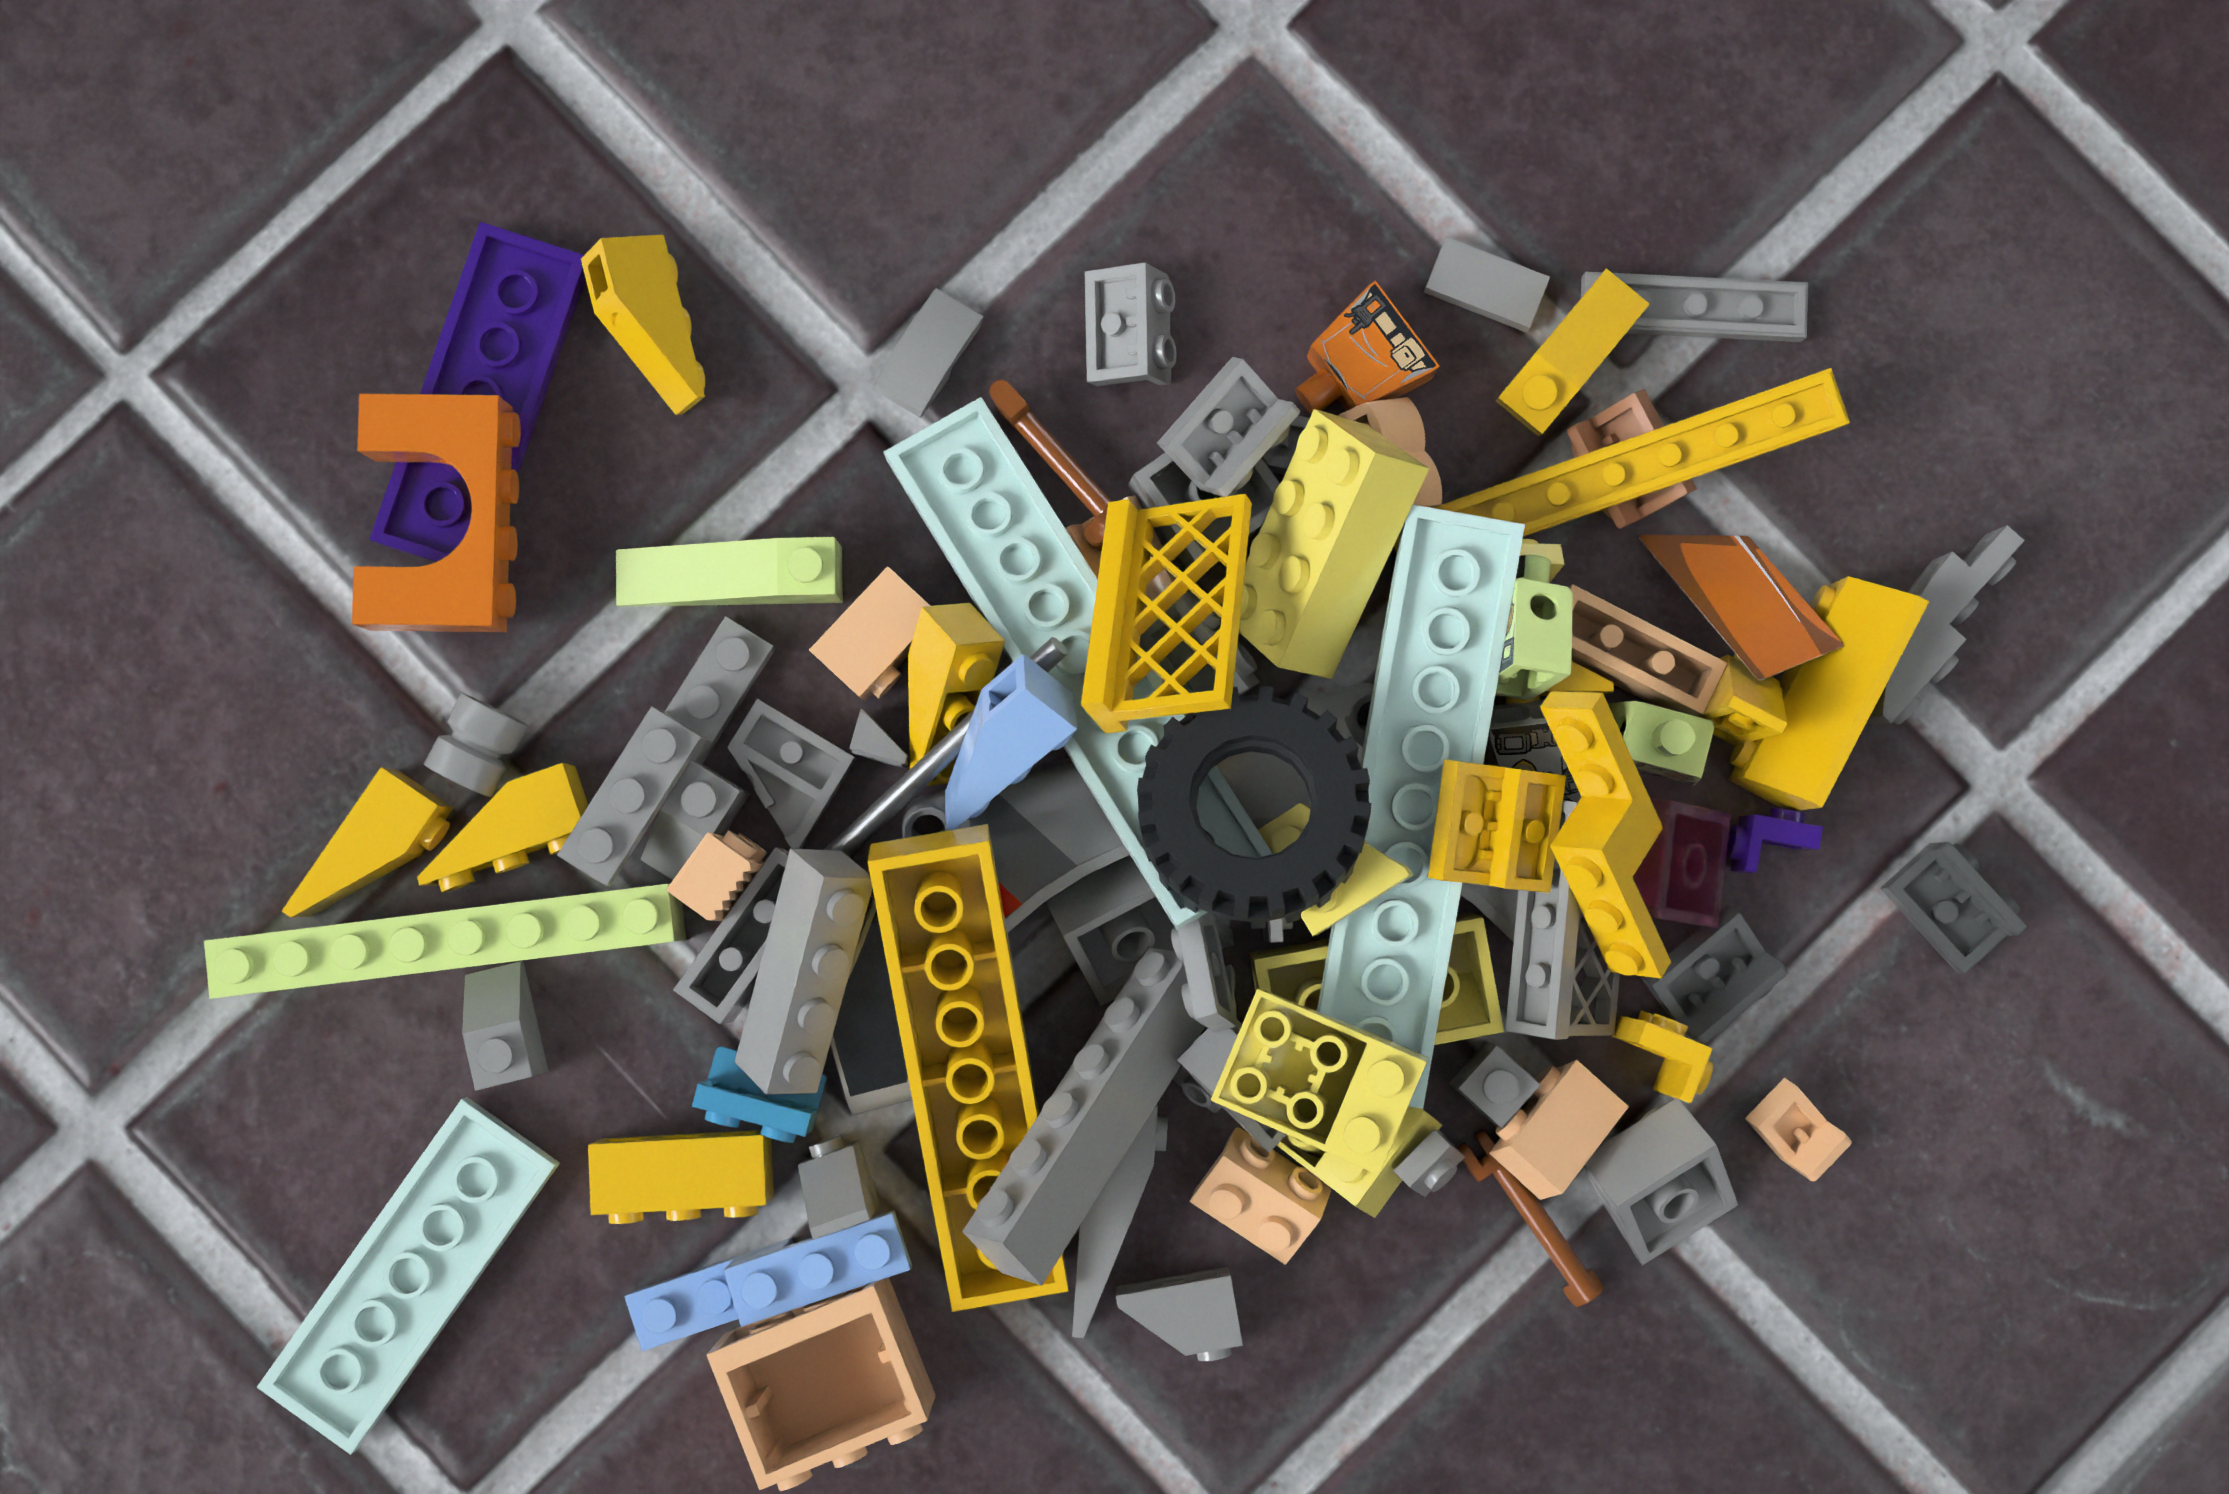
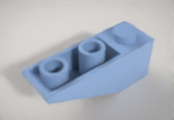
M1025 654L1021 655L981 690L945 790L946 828L949 830H955L968 818L979 816L987 808L991 799L1010 784H1017L1022 781L1035 763L1051 750L1062 748L1071 739L1074 731L1077 730L1074 693Z

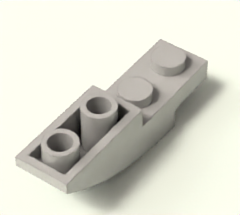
M2008 525L1987 533L1963 560L1954 552L1933 559L1913 583L1908 593L1918 595L1930 602L1867 721L1872 728L1891 724L1892 722L1896 725L1904 722L1921 704L1922 700L1916 695L1930 680L1933 683L1939 682L1958 663L1959 658L1954 653L1967 639L1950 624L1956 627L1970 616L1979 604V601L1974 596L1987 582L1990 585L1996 584L2013 568L2016 560L2011 555L2025 541Z

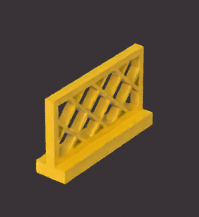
M1246 494L1137 510L1130 499L1108 502L1081 706L1105 733L1127 731L1129 720L1231 709L1252 506ZM1232 516L1231 527L1214 543L1201 534L1216 518ZM1177 524L1182 528L1159 551L1152 546L1154 527ZM1193 540H1196L1206 551L1182 572L1171 561ZM1220 561L1227 567L1226 577L1207 594L1195 583L1212 566ZM1165 568L1176 579L1155 600L1151 601L1145 595L1146 586ZM1189 589L1201 601L1176 623L1165 612ZM1214 611L1221 617V627L1201 646L1189 634ZM1159 618L1171 630L1146 653L1139 647L1140 635ZM1184 641L1195 653L1170 675L1159 663L1178 644ZM1207 663L1216 670L1214 690L1189 693L1183 686ZM1151 670L1165 681L1148 698L1132 700L1134 687Z

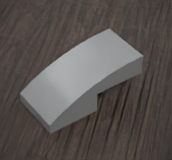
M935 288L893 350L876 379L873 390L921 418L949 380L953 365L980 330L984 316Z

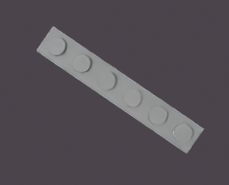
M1148 948L1144 956L1138 961L1133 973L1114 1002L1105 1011L1104 1017L1083 1049L1076 1055L1073 1064L1052 1096L1045 1102L1041 1113L1019 1146L1012 1152L1010 1160L987 1195L980 1201L977 1210L962 1231L1001 1273L1043 1285L1180 1068L1181 1064L1177 1060L1201 1035L1206 1027L1196 1021L1195 1018H1191L1185 1008L1182 998V985L1188 983L1184 962L1178 959L1175 951Z

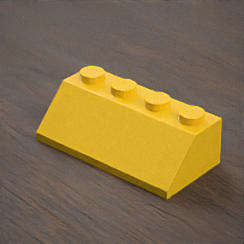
M1849 576L1830 584V586L1823 585L1812 599L1810 607L1838 637L1843 646L1785 670L1780 680L1787 717V725L1783 733L1737 744L1730 757V763L1735 765V768L1728 780L1781 809L1800 811L1822 808L1930 601L1918 595Z

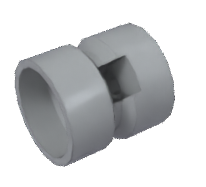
M461 692L449 715L448 723L453 730L452 735H440L437 737L424 765L457 784L482 795L493 797L507 770L500 759L501 755L514 753L515 749H518L529 726L517 718Z

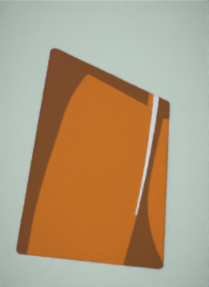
M1717 535L1639 536L1643 544L1758 680H1763L1843 646L1838 637L1750 537Z

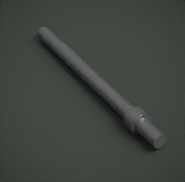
M1051 637L1030 659L1048 673L1068 655V651L1057 638ZM974 710L824 850L842 851L850 857L957 758Z

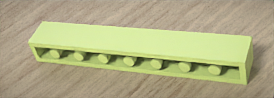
M661 884L205 940L204 948L209 999L685 941L686 933L682 901L666 890L670 884Z

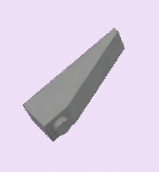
M1157 1104L1080 1225L1072 1337L1084 1338L1153 1169L1155 1151H1166L1168 1117L1157 1116Z

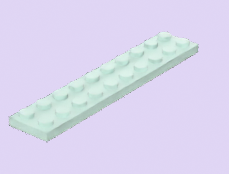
M982 397L885 450L884 455L887 463L978 610L1004 638L1003 650L1011 663L1023 654L1030 658L1051 637L1057 638L1067 649L1068 655L1048 672V674L1074 693L1077 730L1074 731L1071 739L1063 747L1176 930H1180L1208 913L1200 908L1194 913L1184 906V899L1173 889L1167 891L1159 881L1158 871L1152 861L1149 862L1146 856L1138 819L1137 786L1138 779L1143 777L1146 767L1145 755L1151 744L1157 746L1163 738V726L1172 717L1180 721L1185 715L1179 714L1129 720L1127 731L1105 733L1081 706L1098 579ZM1151 670L1134 687L1132 700L1148 698L1164 683L1160 676ZM1213 767L1199 787L1196 804L1200 824L1215 844L1234 855L1259 858L1273 854L1218 767Z
M1412 505L1400 531L1360 761L1362 769H1368L1370 778L1368 789L1369 803H1372L1365 841L1393 860L1409 867L1413 876L1332 926L1317 1011L1429 1057L1409 1104V1107L1423 1109L1462 883L1428 878L1443 761L1446 759L1477 764L1484 763L1525 524Z

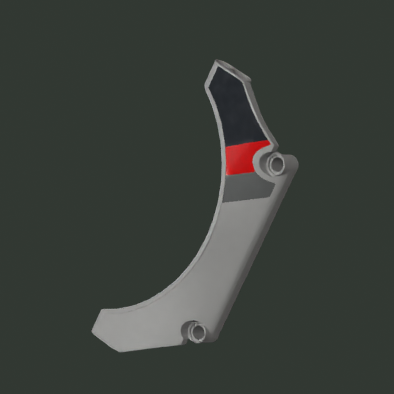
M1358 683L1307 697L1308 709L1319 716L1328 710L1337 718L1336 729L1345 739L1350 736L1353 737L1359 747L1357 757L1360 762L1367 724H1359L1357 722V714L1364 703L1371 701L1374 684ZM1250 751L1229 756L1216 765L1257 830L1299 803H1305L1311 807V801L1304 780L1292 765L1272 754ZM1071 758L1032 767L1022 781L1017 784H1010L991 799L987 808L979 816L968 818L956 828L961 829L985 824L989 826L1007 933L1042 903L1074 882L1130 855ZM945 790L920 795L910 801L903 814V838L920 836L914 830L912 824L918 817L928 814L937 816L942 820L944 827L940 832L949 831L946 828ZM1462 883L1460 895L1473 903L1514 942L1518 890ZM875 898L861 929L830 1043L852 1115L912 1100Z

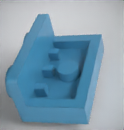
M725 1046L716 1049L708 1079L698 1083L692 1107L707 1110L705 1120L728 1127H739L740 1120L762 1125L761 1135L790 1143L795 1142L796 1135L805 1137L814 1130L827 1082V1075L825 1073H822L817 1093L766 1095L735 1063L736 1049Z

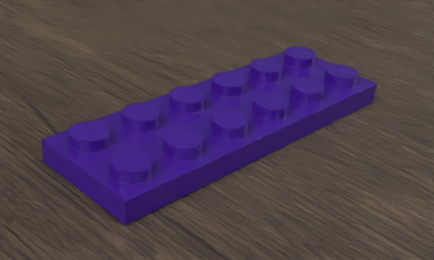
M479 222L420 394L499 395L513 407V412L517 413L520 419V443L518 447H512L511 469H515L518 474L586 279L581 258L584 255ZM396 462L369 540L433 562L448 556L463 540L472 514L470 492L461 474L454 467L442 463Z

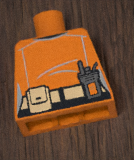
M1375 280L1312 343L1307 358L1317 373L1296 387L1295 392L1300 402L1310 414H1312L1314 409L1324 410L1336 400L1348 411L1365 402L1395 399L1430 381L1440 366Z

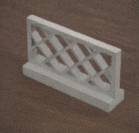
M1563 801L1559 831L1579 802ZM1556 858L1550 893L1518 890L1505 1031L1554 1040L1568 1039V1036L1614 1035L1620 973L1610 972L1602 953L1599 959H1597L1593 950L1597 943L1589 926L1584 930L1580 921L1583 914ZM1583 966L1587 977L1579 988L1575 977ZM1596 996L1597 1001L1594 1021L1588 1006Z

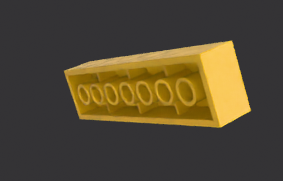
M985 824L870 844L868 867L952 1312L1068 1292L1064 1252L1043 1285H1038L1001 1273L962 1232L977 1210L978 1204L987 1195L1010 1160L1012 1152L1019 1146L1039 1116L989 826Z

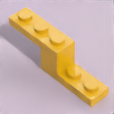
M1551 691L1540 708L1582 797L1550 844V847L1610 972L1627 976L1637 975L1662 979L1671 960L1633 879L1635 872L1663 829L1662 824L1604 694Z

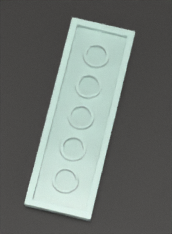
M470 1098L461 1099L257 1388L350 1455L354 1453L364 1442L560 1162Z

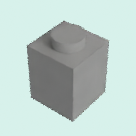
M1487 1041L1449 1082L1482 1115L1500 1128L1504 1127L1540 1086L1533 1077L1498 1045Z

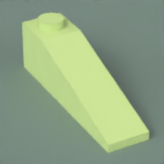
M835 537L770 538L616 550V606L843 603L842 546Z

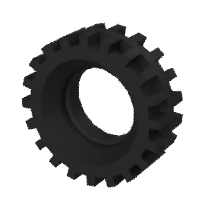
M1259 686V695L1239 696L1238 687H1233L1231 709L1190 713L1180 721L1172 717L1163 726L1164 736L1157 746L1150 745L1145 755L1146 767L1143 777L1138 779V819L1144 850L1148 861H1152L1159 873V881L1167 891L1170 889L1176 891L1184 899V906L1194 913L1200 908L1215 915L1216 923L1230 926L1231 920L1251 922V929L1265 928L1266 921L1285 918L1288 924L1299 920L1301 912L1316 904L1319 908L1330 901L1332 892L1341 882L1345 884L1353 873L1359 854L1362 853L1371 815L1372 803H1369L1368 789L1370 778L1368 769H1362L1357 757L1359 747L1353 737L1350 736L1345 739L1336 729L1337 718L1328 710L1319 716L1308 709L1307 697L1295 693L1291 701L1273 697L1274 687ZM1250 751L1272 754L1292 765L1306 783L1311 801L1309 821L1298 839L1279 853L1259 858L1234 855L1215 844L1201 826L1196 808L1199 787L1209 771L1229 756Z

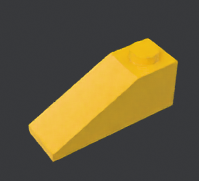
M1606 268L1495 402L1539 437L1585 384L1650 303Z
M1736 653L1733 657L1730 655L1720 657L1719 659L1728 664L1704 713L1697 717L1715 722L1713 735L1732 745L1782 734L1787 725V717L1779 680L1771 676L1758 680Z
M381 767L291 896L282 912L291 918L312 917L422 855L425 849L431 851L447 833L450 823L446 821V818L454 807L399 770Z

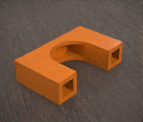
M359 394L357 451L375 462H433L454 467L461 474L469 489L472 514L468 530L460 544L448 556L435 563L420 567L354 566L353 625L369 631L507 632V618H513L516 609L515 588L512 583H508L509 561L516 559L518 548L516 529L514 526H510V504H516L519 497L518 474L515 469H511L512 447L519 446L521 426L519 415L513 412V407L499 395Z

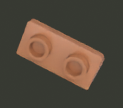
M1645 389L1634 392L1596 416L1573 425L1567 429V434L1572 441V452L1576 458L1664 427ZM1690 479L1604 509L1603 512L1613 519L1617 528L1621 529L1697 490V487L1693 480Z

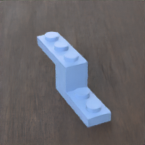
M892 1210L872 1217L869 1221L815 1240L809 1238L794 1244L791 1237L631 1291L624 1297L641 1351H645L739 1319L740 1325L743 1327L909 1271L912 1268V1263L895 1211Z

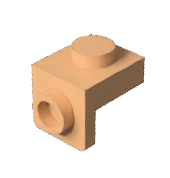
M1783 1078L1745 1118L1782 1161L1810 1181H1816L1852 1143L1845 1132L1828 1122L1799 1087L1786 1078Z

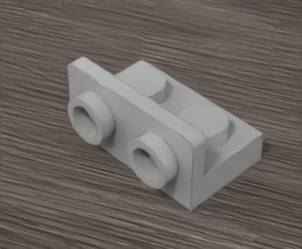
M1146 262L1085 271L1087 383L1095 386L1148 380L1157 385L1171 384V368L1176 363V346L1170 335V312L1173 311L1175 306V292L1166 273Z

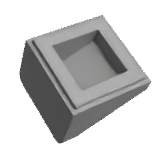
M861 709L849 748L852 750V753L906 769V766L910 767V757L866 711Z

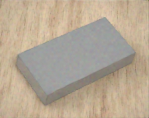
M1445 237L1423 293L1527 333L1531 328L1550 277L1452 238Z

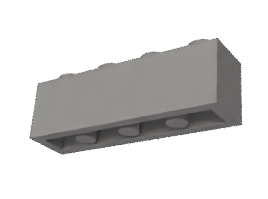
M792 848L789 851L735 1058V1063L766 1095L817 1093L873 889L870 874L842 851Z

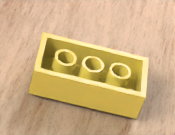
M1314 409L1306 428L1298 438L1295 453L1284 478L1275 490L1272 505L1260 532L1252 542L1250 554L1245 565L1239 633L1278 668L1332 679L1430 468L1370 426Z

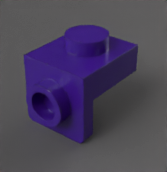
M1771 808L1769 817L1756 814L1739 816L1738 825H1732L1726 842V856L1732 859L1731 871L1742 874L1756 873L1762 843L1801 851L1819 850L1823 827L1805 824V813L1786 809Z

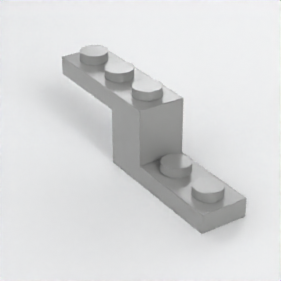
M725 616L665 712L651 706L557 856L605 886H612L691 760L701 764L705 762L776 648Z

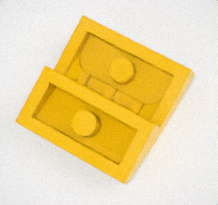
M1444 759L1428 878L1441 881L1490 885L1504 889L1550 893L1555 855L1550 844L1559 832L1566 775Z

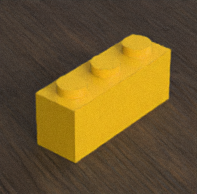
M761 1130L603 1138L588 1144L591 1215L608 1214L610 1224L640 1222L644 1220V1212L666 1211V1220L670 1221L701 1218V1209L724 1208V1217L758 1215L759 1206L767 1205L774 1198L771 1138L761 1135Z

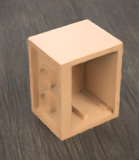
M889 1277L730 1330L707 1353V1358L759 1490L776 1483L779 1491L793 1488L813 1476L810 1470L829 1461L833 1462L835 1468L843 1467L864 1457L868 1453L866 1446L888 1438L890 1445H894L918 1435L923 1431L921 1423L928 1420L936 1396Z

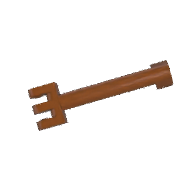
M1005 380L995 381L991 385L989 392L999 413L1018 434H1022L1096 517L1085 527L1084 535L1093 550L1102 551L1108 502L1112 501L1031 412L1029 405L1018 392Z
M1493 1124L1494 1129L1496 1131L1498 1126ZM1481 1130L1474 1135L1475 1140L1486 1154L1479 1161L1476 1159L1473 1150L1465 1142L1456 1147L1465 1156L1462 1161L1477 1182L1482 1181L1493 1173L1566 1280L1567 1284L1561 1288L1575 1307H1579L1599 1296L1604 1290V1286L1591 1268L1586 1270L1537 1197L1489 1154L1495 1144L1488 1134Z

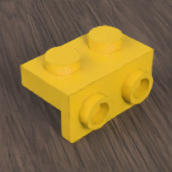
M1640 1011L1638 1019L1620 1015L1615 1027V1034L1612 1037L1664 1058L1653 1090L1691 1103L1695 1093L1701 1095L1706 1089L1713 1071V1063L1708 1061L1713 1048L1684 1037L1688 1026L1655 1013L1653 1015L1644 1011Z

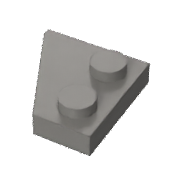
M759 699L755 701L728 746L729 751L741 770L746 773L754 786V790L761 802L769 810L783 832L788 845L793 849L803 848L857 759Z
M1208 912L1178 931L1176 928H1173L1171 930V939L1178 959L1184 962L1188 983L1182 985V998L1189 1016L1195 1018L1196 1021L1213 1032H1218L1237 1026L1234 998L1235 970L1232 965L1225 966L1222 954L1223 948L1234 945L1233 930L1229 926L1216 923V916Z

